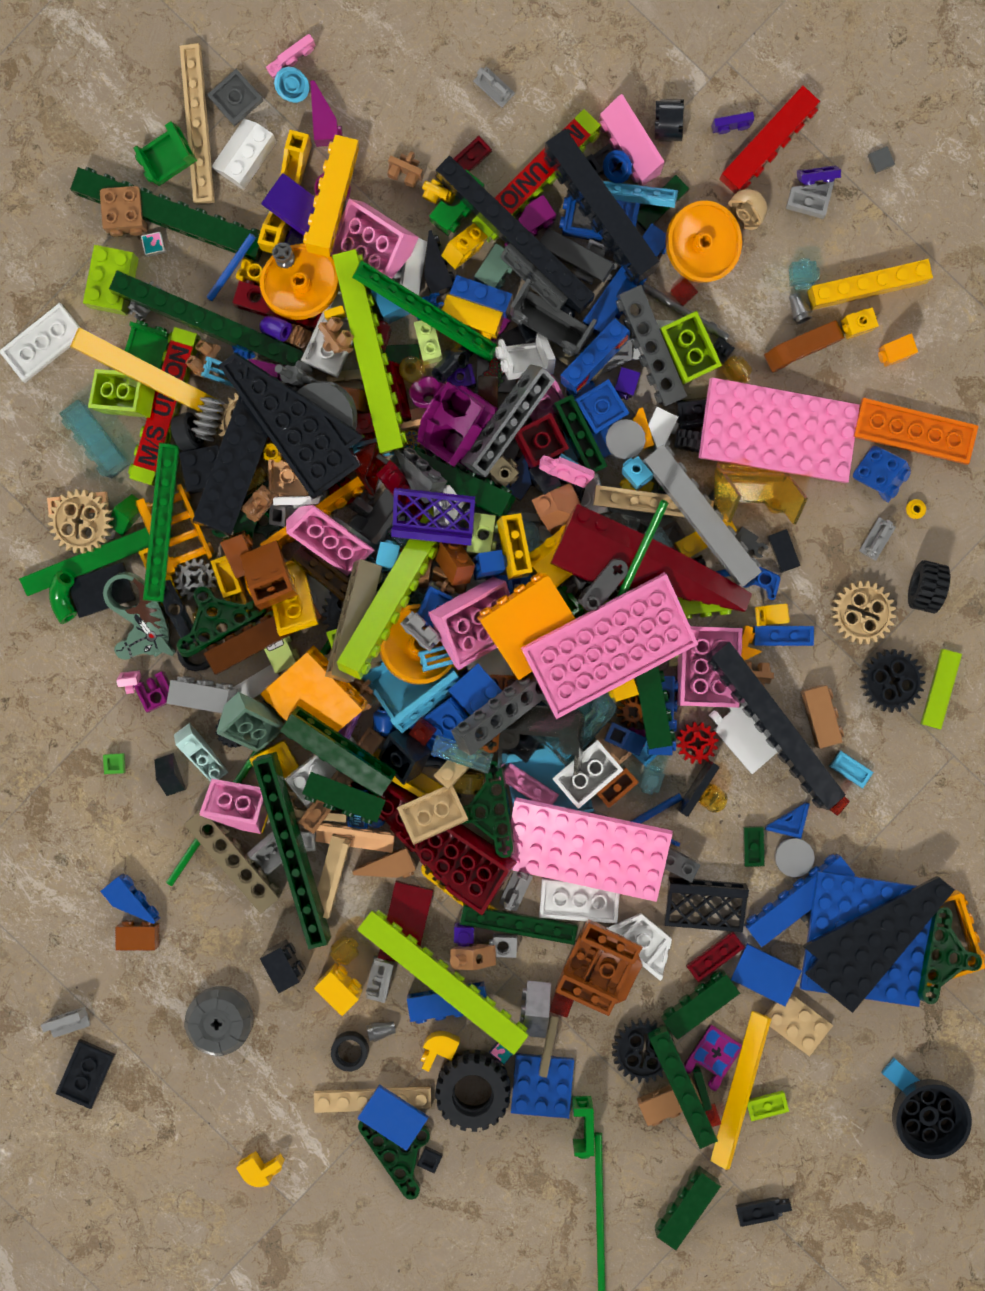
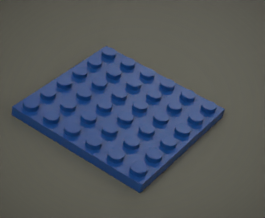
M817 871L807 942L909 891L917 885ZM932 918L865 999L919 1007L918 990ZM805 949L800 989L827 993L805 974L817 959Z

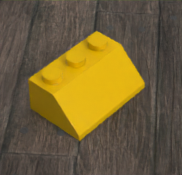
M566 525L562 526L553 536L547 538L543 544L529 553L534 575L546 573L556 588L573 575L550 564Z

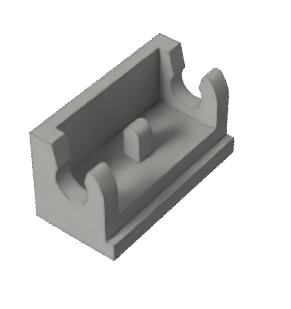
M377 956L373 957L365 993L367 999L385 1003L394 967L393 961L380 959Z

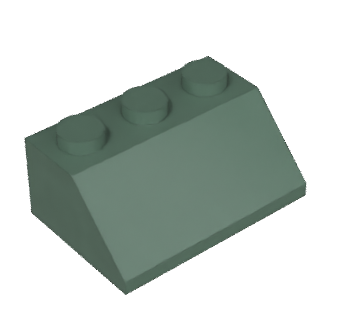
M238 692L224 705L217 734L259 753L281 733L280 730L284 723L276 710Z

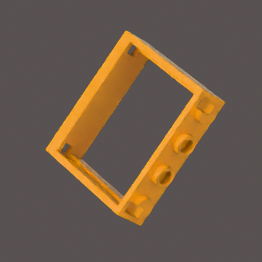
M955 890L945 902L953 900L968 949L979 954L982 958V965L976 971L985 969V954L978 945L980 938L972 926L974 919L971 913H968L966 907L968 901L965 899L964 894ZM971 956L972 960L968 961L969 966L975 964L974 956ZM963 969L960 973H958V974H957L956 976H954L952 979L957 978V977H960V976H963V975H966V974H969V973H973V972H976V971H970V970H964V969ZM936 972L928 974L930 980L936 977Z

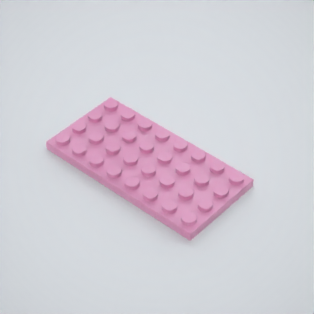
M712 377L709 379L698 458L849 483L855 441L853 436L860 405Z
M662 573L599 606L596 610H592L521 647V650L554 717L558 719L698 645V642L667 574Z
M518 797L515 798L511 818L515 852L511 858L517 861L513 871L657 902L672 839V830ZM506 846L505 854L510 850V846Z

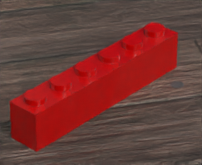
M802 86L725 169L719 180L734 194L747 189L751 185L750 180L754 176L757 178L764 171L765 168L763 166L767 161L771 163L777 157L778 149L780 147L784 149L792 140L790 136L794 132L798 134L805 126L803 122L807 118L811 120L819 111L817 106L820 100L806 87Z

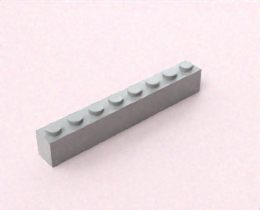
M661 445L642 461L737 585L740 587L745 586L762 572L759 569L760 563L755 557L751 558L747 553V546L735 538L736 532L730 525H725L722 521L724 519L723 515L717 509L714 511L710 505L712 502L706 494H701L698 490V483L693 478L690 479L687 476L685 466L681 462L677 463L673 458L675 454L671 448Z

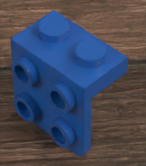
M873 446L854 471L853 478L878 491L881 498L889 503L898 494L902 483L906 482L910 477L911 469L906 460L878 446Z

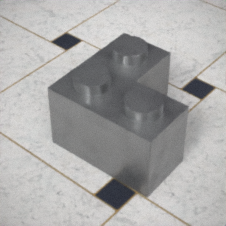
M527 981V988L522 990V1000H525V1006H521L519 1021L528 1028L527 1032L530 1037L546 1038L550 1011L551 983Z

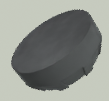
M319 381L307 384L297 391L356 430L358 422L355 402L352 396L338 384Z
M215 986L199 993L190 1003L185 1015L184 1028L189 1040L197 1050L209 1055L224 1056L239 1049L248 1038L253 1027V1011L248 1000L239 991L226 986Z

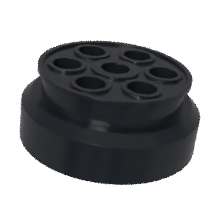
M925 1079L910 1084L903 1091L899 1092L892 1110V1123L897 1136L908 1150L922 1158L941 1159L954 1154L965 1144L971 1131L972 1117L967 1102L952 1086L943 1081ZM926 1091H930L928 1096L923 1097ZM943 1100H947L945 1105L940 1106ZM913 1101L910 1107H906L908 1102ZM930 1110L929 1115L923 1116L926 1111ZM947 1119V1122L944 1125H941V1122ZM914 1121L911 1126L907 1127L908 1122ZM927 1130H931L928 1135H924Z

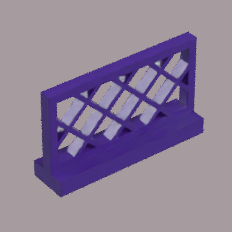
M395 488L391 537L471 546L474 536L476 497ZM399 495H405L411 501L403 505L398 500ZM421 497L427 498L431 502L425 508L417 501ZM440 500H447L451 505L444 510L438 502ZM469 502L470 508L464 512L458 504ZM413 503L421 510L415 515L407 509ZM432 506H435L440 511V514L435 517L427 511ZM453 508L460 514L454 520L447 513ZM404 511L410 519L399 521L398 515ZM424 514L430 521L421 523L417 518ZM444 516L450 523L444 526L440 525L437 520ZM464 518L469 523V528H462L457 522Z

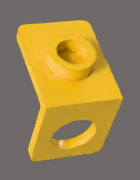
M788 604L755 607L757 626L790 622Z

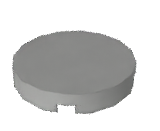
M629 419L613 423L606 435V446L609 452L619 459H630L638 456L646 442L642 427Z
M796 837L782 841L776 848L774 855L778 869L790 877H801L807 874L813 867L815 860L814 851L811 846L803 839Z

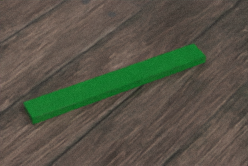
M361 260L352 278L488 362L493 359L495 348L498 346L496 343Z
M159 443L143 600L164 601L179 447L174 444Z
M146 528L101 545V548H94V552L87 551L85 554L81 553L19 578L28 597L49 588L58 571H67L75 578L148 548L150 535Z

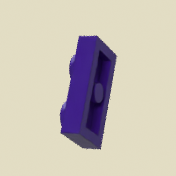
M753 111L715 118L711 125L712 133L726 134L730 130L738 129V131H743L750 128L754 121Z
M836 165L797 171V179L804 185L815 184V181L823 180V182H833L835 178H841V169Z

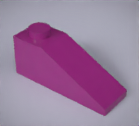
M313 80L310 83L314 142L316 147L329 146L330 141L333 142L335 135L343 136L342 126L338 125L335 115Z

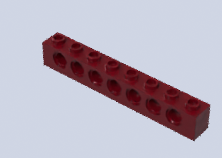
M239 280L232 302L238 309L264 317L275 316L313 332L322 314H318L314 319L308 318L303 320H292L279 316L269 308L257 283L250 280L245 282ZM260 294L261 299L258 302H253V297ZM379 320V325L376 327L378 334H382L384 345L381 348L382 352L385 353L392 330L387 322Z

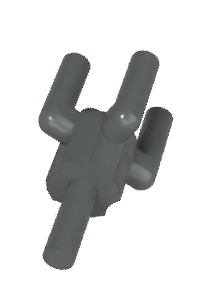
M301 360L296 361L295 366L286 365L284 367L280 364L275 366V371L280 374L281 380L295 391H298L305 384L319 382L313 377L306 375V373L311 374L313 372V367Z

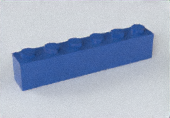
M651 223L642 237L658 258L661 253L665 255L667 252L666 233ZM621 266L583 320V324L589 326L593 319L597 320L593 333L598 336L614 318L620 319L623 311L620 312L617 308L615 301L618 299L616 296L638 285L643 286L648 277L635 285L633 281L630 282L624 273L626 270Z
M829 855L824 860V864L820 867L812 868L807 877L798 879L794 882V887L789 891L781 892L777 896L778 899L776 901L767 903L763 906V911L757 915L753 914L746 920L745 927L761 947L812 909L817 871L855 876L854 872L840 855Z

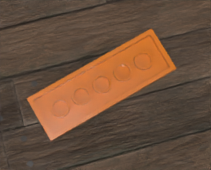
M862 398L853 437L968 465L979 426Z

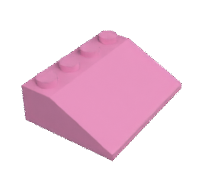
M349 198L339 223L331 257L333 258L332 255L356 249L359 255H363L365 263L392 279L411 256L419 237L365 202Z
M492 577L429 612L434 630L440 634V641L457 670L462 669L497 648L477 617L484 608H491L497 604L496 601L499 598L510 595L506 581Z
M690 626L698 645L678 655L677 705L739 708V702L735 701L731 696L732 691L720 682L719 674L708 666V660L705 656L722 641L730 642L741 656L743 628Z

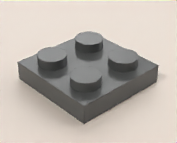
M237 69L207 94L208 98L234 127L263 102V98Z

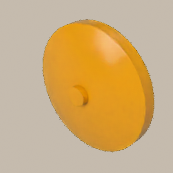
M697 201L680 209L672 218L666 233V251L675 270L686 279L698 283L719 280L730 273L739 260L742 250V234L736 218L726 207L713 201Z
M306 244L290 245L295 255L294 264L289 268H280L272 255L263 267L260 276V290L265 302L276 314L287 319L303 320L322 313L331 305L338 293L339 281L332 257L307 252Z
M413 604L401 609L398 622L392 625L388 639L386 641L383 640L380 645V655L387 669L395 677L410 684L421 685L432 683L442 678L450 671L454 664L423 672L418 652L427 649L421 647L418 641L400 625L412 611L414 613L418 612L421 604ZM439 641L433 648L443 646L442 642ZM442 650V651L435 652V653H431V654H427V655H424V656H425V659H426V658L438 656V655H441V654H445V653H447V651H446V650ZM447 657L428 662L427 666L449 661L451 658Z

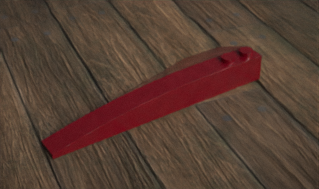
M577 504L569 516L550 564L587 581L594 582L606 565L613 559L623 560L629 570L645 535ZM654 539L651 540L629 588H636L662 573H666L676 596L683 598V600H694L702 602V604H714L722 608L745 612L752 593L719 573ZM621 564L612 567L614 569L613 574L622 572Z
M354 781L350 785V787L366 789ZM391 781L382 796L379 797L386 800L379 818L382 821L385 820L390 826V830L411 852L416 853L420 858L419 861L424 866L427 865L434 873L433 876L437 880L440 879L446 885L445 888L450 894L483 915L510 875L517 861L511 857H499L495 846L462 824L413 845L397 807L420 797Z

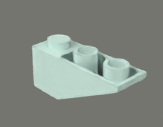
M190 723L174 734L176 746L210 782L211 779L219 780L228 773L204 738Z

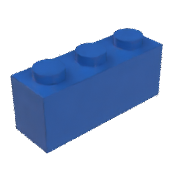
M456 275L450 291L452 296L503 312L506 319L510 312V306L514 301L512 293Z

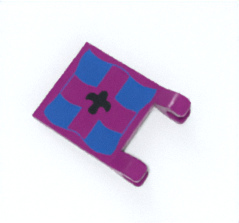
M710 1024L689 1058L684 1062L686 1071L690 1074L697 1062L715 1074L708 1082V1086L713 1091H717L722 1079L741 1052L742 1045Z

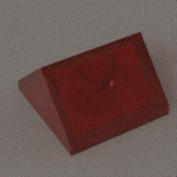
M372 443L354 454L362 464L355 471L368 493L374 496L379 482L376 474L385 464L376 457L378 454L383 455L380 453L378 446Z

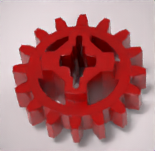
M693 721L692 727L685 724L686 730L680 729L679 731L682 735L676 736V739L680 740L676 747L681 748L678 754H685L683 759L686 761L690 758L691 764L695 760H697L698 764H702V759L708 762L709 755L715 756L712 752L713 749L718 750L714 743L718 742L719 739L713 738L716 732H710L711 726L709 725L704 728L703 722H700L699 726H697L696 722ZM699 730L704 731L708 737L703 738ZM691 732V736L689 737V739L685 740L687 734ZM696 738L703 741L698 744V747L691 745L692 742L696 741ZM709 746L708 750L703 754L704 748ZM685 748L693 749L694 755L689 754Z

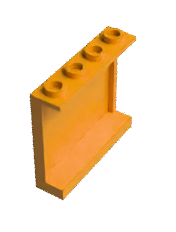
M546 573L535 574L531 577L529 583L517 586L513 590L514 593L508 597L505 595L496 601V605L491 608H484L477 617L518 680L532 672L521 647L576 619Z
M314 645L261 692L264 700L286 721L295 708L299 706L337 732L361 713L369 703L350 683L325 677L329 661Z

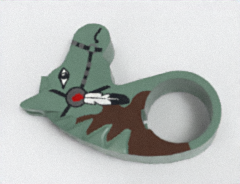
M122 572L113 576L107 581L103 590V597L107 606L134 625L127 638L122 639L115 646V654L123 660H128L139 654L154 655L156 657L162 652L173 656L176 652L170 644V629L164 607L161 605V602L143 600L145 580L131 572ZM124 578L134 582L139 590V604L131 607L119 605L113 599L111 593L115 580Z

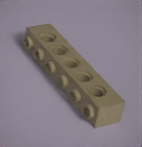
M199 810L184 825L260 914H262L280 898L279 887L267 879L268 875L264 873L261 867L258 868L254 864V861L243 851L240 841L237 838L233 839L229 834L230 830L225 824H220L217 821L200 816L201 810ZM204 825H212L214 828V832H206L204 829ZM217 840H224L227 846L225 848L219 847ZM230 855H237L239 857V862H232L230 860ZM242 870H250L252 872V876L245 877L242 874ZM257 884L263 885L264 888H265V891H263V892H258V891H256L255 885H257Z

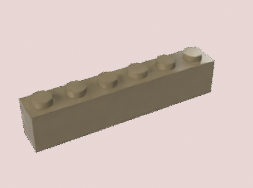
M362 559L353 563L325 677L346 683L353 682L356 679L340 671L337 661L378 593L376 591L377 586L383 576V573H381L382 566Z

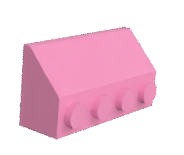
M622 94L619 95L600 114V129L603 133H607L610 138L609 143L614 150L624 151L626 155L630 156V161L633 163V173L630 176L634 183L643 186L661 174L665 162Z
M314 505L299 507L286 519L287 534L347 576L351 573L355 561L359 559L365 560L374 551L372 547Z

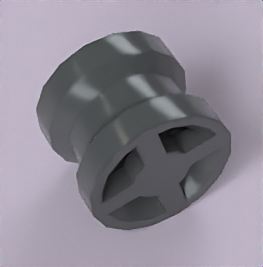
M279 243L274 246L272 255L277 265L284 269L291 267L295 262V255L290 245Z

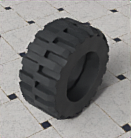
M469 1050L463 1051V1055L455 1054L452 1060L448 1059L444 1063V1068H441L437 1079L435 1099H437L438 1110H442V1117L445 1120L449 1119L450 1125L453 1127L459 1125L462 1131H466V1128H471V1132H477L478 1128L481 1127L484 1131L489 1129V1124L496 1125L499 1122V1117L503 1118L506 1108L509 1107L510 1079L507 1076L506 1068L501 1066V1062L496 1058H491L490 1053L480 1054L481 1050H475V1053H470ZM469 1075L483 1077L491 1085V1097L483 1104L476 1106L467 1105L461 1102L455 1095L456 1083L461 1078Z

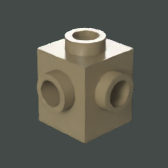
M502 454L490 470L492 474L490 478L498 486L500 484L504 487L508 484L511 486L518 479V464L512 458L507 459Z

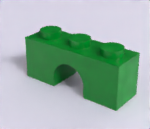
M467 171L485 189V184ZM440 201L429 215V219L432 224L449 236L451 232L455 233L461 225L459 222L462 218H467L472 211L462 201L456 206H448L443 201Z

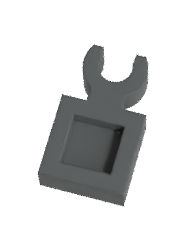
M743 526L735 536L739 542L742 541L747 546V553L752 550L757 558L763 557L758 553L759 547L765 550L769 548L764 543H757L756 541L759 537Z

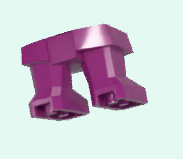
M446 382L435 394L421 418L417 442L450 465L455 466L459 462L465 466L461 460L468 450L470 451L480 432L484 430L498 408L462 385L455 386L450 382Z

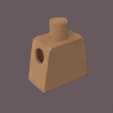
M470 944L469 946H456L450 950L452 969L478 970L496 965L495 945ZM478 954H480V955L482 956L481 959H478V957H477Z

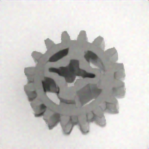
M196 558L192 560V563L186 561V566L179 565L181 572H175L179 576V579L174 580V582L179 583L176 589L183 590L181 596L188 594V600L193 599L194 593L192 590H195V588L205 586L210 590L212 587L217 588V585L214 584V581L217 580L213 576L214 570H210L212 565L211 563L205 565V560L203 559L199 563ZM192 567H201L197 571L190 569ZM207 575H208V578H209L208 584L206 583V576H207ZM194 576H199V583H194ZM202 592L197 597L199 600L200 596L203 599H207V593Z

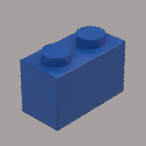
M502 550L478 553L472 560L475 564L473 571L474 580L497 577L507 567V559L503 555Z

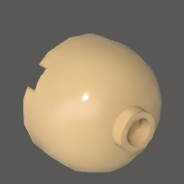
M750 189L738 191L730 199L726 207L736 220L744 224L742 228L748 230L757 229L767 214V203L761 193Z

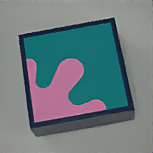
M498 1042L489 1050V1053L503 1065L513 1056L511 1052Z

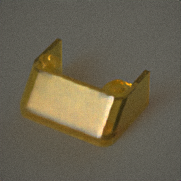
M725 462L717 463L714 470V503L727 522L731 523L737 506L741 502L764 503L770 512L775 514L785 513L792 524H797L808 498L789 473Z

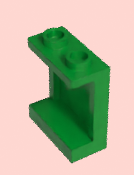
M172 121L165 125L167 131L143 148L137 145L133 147L136 152L135 158L145 170L143 172L144 176L150 183L153 182L158 186H161L197 161L180 127Z
M139 320L136 323L130 321L131 331L125 351L158 369H162L164 363L162 361L163 353L169 346L167 329L155 326L154 329L148 327L147 323Z
M572 1096L574 1117H584V1138L573 1139L574 1156L580 1159H588L590 1156H594V1108L592 1097Z

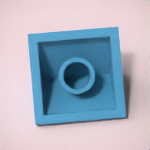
M371 290L381 316L388 324L410 315L409 312Z

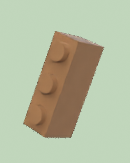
M820 685L801 690V696L816 748L821 749L843 743L842 737H844L842 727L838 726L837 723L839 715L836 707L832 705L833 693L831 688H828L827 685Z
M689 1076L690 1079H691V1082H692V1084H693V1086H694V1088H695V1085H694V1083H693V1081H692V1078H691V1076ZM670 1084L637 1098L647 1126L659 1125L664 1119L678 1117L683 1112Z

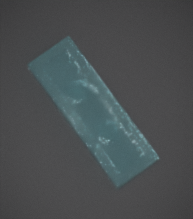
M438 735L435 738L431 755L487 774L494 754L478 750L470 756L458 748L456 741Z

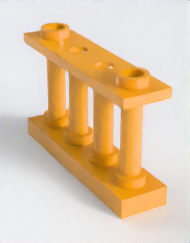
M181 484L177 485L178 493L174 494V503L182 500L186 511L172 516L171 525L190 518L194 529L170 538L169 547L196 536L202 547L175 558L168 555L167 577L175 574L174 568H177V565L204 554L207 560H211L212 553H214L211 543L206 542L200 526L193 523L194 513L188 501L191 498L189 492L186 491V488L183 489ZM144 498L136 501V506L150 535L153 503H146Z

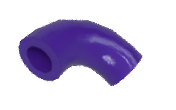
M266 316L261 320L259 329L264 335L276 340L286 341L291 334L292 325L278 317Z

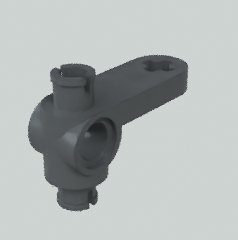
M621 559L611 560L594 582L581 591L577 602L587 611L596 610L599 606L603 605L627 575V564ZM621 564L622 572L613 574L614 569L612 567Z

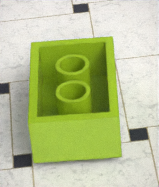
M94 245L83 304L90 309L128 316L130 301L112 294L109 287L117 270L135 278L139 258L133 252Z
M697 311L660 328L682 385L722 366Z
M95 369L88 408L103 414L150 418L155 390L116 370Z

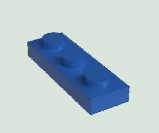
M753 626V632L755 633L753 646H814V626Z

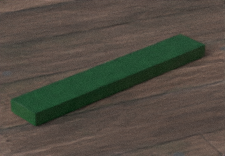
M463 904L459 922L460 925L571 945L575 944L578 930L577 924L487 908L485 913L481 915L466 904Z

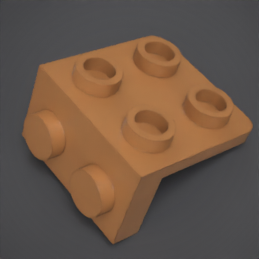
M137 186L104 188L100 190L102 226L109 235L121 237L123 234L130 233V235L138 236L142 235V232H148V225L142 219L141 194Z

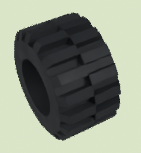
M922 560L917 565L908 589V604L910 608L933 614L940 610L946 600L950 587L951 575L949 566L927 560Z

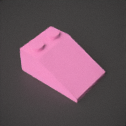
M211 779L199 814L205 818L242 831L261 834L268 813L260 787Z

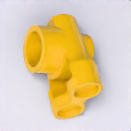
M434 179L431 182L425 181L422 186L424 190L422 198L433 204H436L440 198L451 205L454 202L455 194L451 190L442 187L443 184Z
M245 257L241 262L240 269L236 273V279L243 282L250 280L260 284L263 268L259 264L254 263L253 260Z

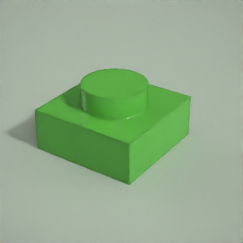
M125 753L104 754V774L126 773Z

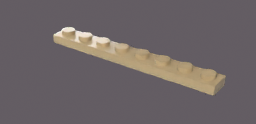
M199 43L181 45L180 57L188 144L197 159L195 163L190 165L193 203L195 205L215 203L201 45Z

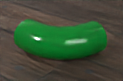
M63 570L55 574L49 587L51 609L60 624L71 621L77 615L69 597L70 588L74 584V578L70 573Z

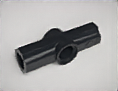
M458 344L453 349H446L443 359L431 371L433 378L440 383H444L458 368L464 369L468 365L469 358L474 352L461 344Z
M171 580L165 581L164 601L162 603L166 614L170 617L180 638L191 633L193 623ZM175 605H179L180 612L173 615L172 608Z

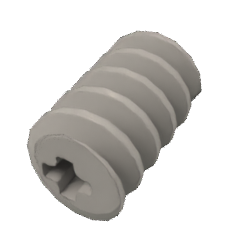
M200 397V400L205 404L198 405L202 413L195 414L200 420L193 421L198 427L191 428V430L196 433L195 436L198 438L214 441L211 435H215L217 431L212 427L219 426V423L215 421L221 419V415L217 412H223V408L219 404L225 403L210 397Z

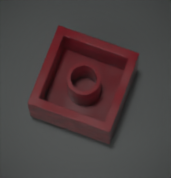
M552 413L520 428L514 437L529 468L539 465L543 455L552 458L569 449Z

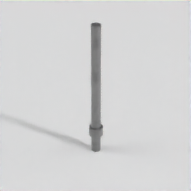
M643 284L644 292L681 315L687 316L693 313L650 285ZM700 317L708 334H714L725 341L730 335L718 328L717 324L712 321L708 322Z

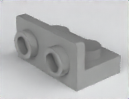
M82 1007L49 1018L41 1024L43 1032L50 1030L55 1038L88 1027L91 1023L86 1008Z

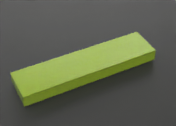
M941 649L920 724L942 729L962 657L961 653Z

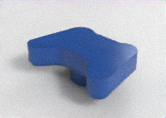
M759 567L762 572L743 587L759 586L766 591L769 600H774L779 588L780 576Z

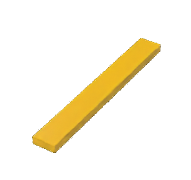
M82 328L77 329L70 345L71 348L198 413H202L198 405L205 404L200 400V397L214 398Z
M756 1011L751 1012L718 1131V1142H715L710 1160L725 1170L731 1167L772 1019Z

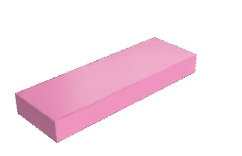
M509 763L504 770L506 784L532 801L553 805L559 796L558 793L512 763Z

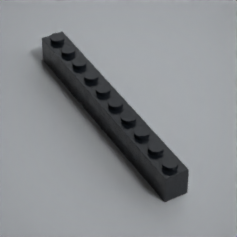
M450 155L438 166L436 177L507 245L511 243L568 298L566 302L581 314L594 300L595 294Z
M722 641L705 656L708 660V666L719 674L720 682L732 691L731 696L733 699L740 702L744 707L742 709L743 712L754 720L755 728L760 733H764L767 737L766 742L768 745L777 750L779 753L777 754L778 758L789 766L791 775L796 779L798 778L802 783L800 785L801 788L812 796L813 804L819 809L830 810L846 794L734 646L728 641Z

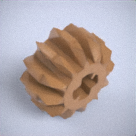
M291 324V334L286 341L282 342L305 352L312 333L300 325Z

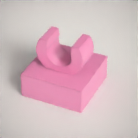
M140 670L121 672L117 678L118 687L125 686L126 694L135 693L133 685H138L141 679Z

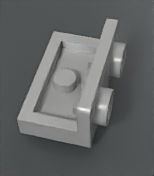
M273 831L247 853L249 858L259 864L267 875L282 863Z

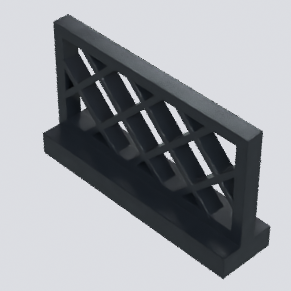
M668 877L665 926L743 932L746 901L749 895L746 883L698 879L690 882L684 878ZM672 893H679L684 899L675 904L672 901ZM694 895H700L704 899L697 906L690 901ZM715 896L723 900L716 908L709 902ZM734 898H741V905L736 909L729 904ZM688 902L693 909L684 914L679 907ZM707 903L713 910L704 916L698 909ZM727 905L732 912L723 918L718 911ZM675 910L682 916L678 921H669L670 914ZM694 912H697L702 918L697 923L691 922L688 919ZM716 913L721 921L717 924H710L707 919ZM736 915L739 918V926H730L727 920Z

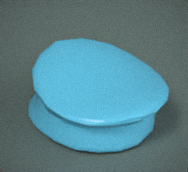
M288 66L277 72L274 85L278 95L284 100L298 103L308 96L309 82L299 69Z

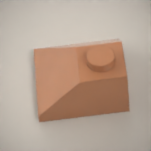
M572 483L561 486L532 500L540 519L551 535H554L562 526L566 525L572 510L577 504L581 505Z

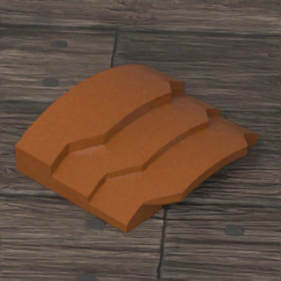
M588 919L568 956L555 987V992L609 1016L615 1004L627 999L632 985L643 966L639 957L643 946Z

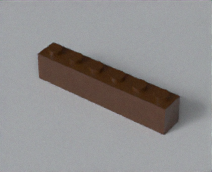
M314 604L315 613L318 621L322 619V617ZM269 614L259 619L261 623L255 626L250 624L242 628L243 632L236 636L233 633L225 637L224 643L220 645L214 643L206 648L207 652L203 654L214 674L217 675L296 632L279 636L275 618Z

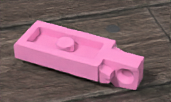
M308 34L278 55L275 61L266 66L268 73L273 79H275L279 70L287 66H294L298 62V58L302 55L307 56L314 50L315 43L311 35Z
M543 455L540 459L539 469L582 488H585L594 478L593 470L562 457L553 459Z

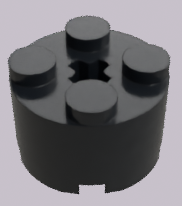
M660 99V101H656L655 113L657 121H655V140L682 141L684 99Z

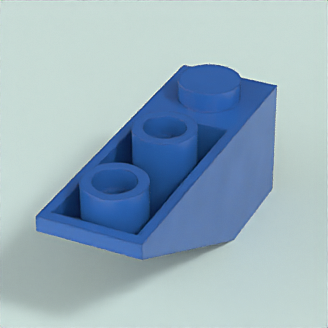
M124 873L100 891L108 902L119 910L152 924L160 919L157 909L148 904L144 893L140 890L138 891L134 887L133 880L128 875L125 876Z

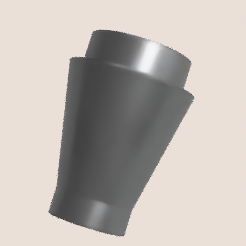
M800 293L791 295L789 301L793 320L797 324L809 321L812 318V311Z
M394 1022L371 1023V1025L366 1026L369 1042H377L396 1033Z

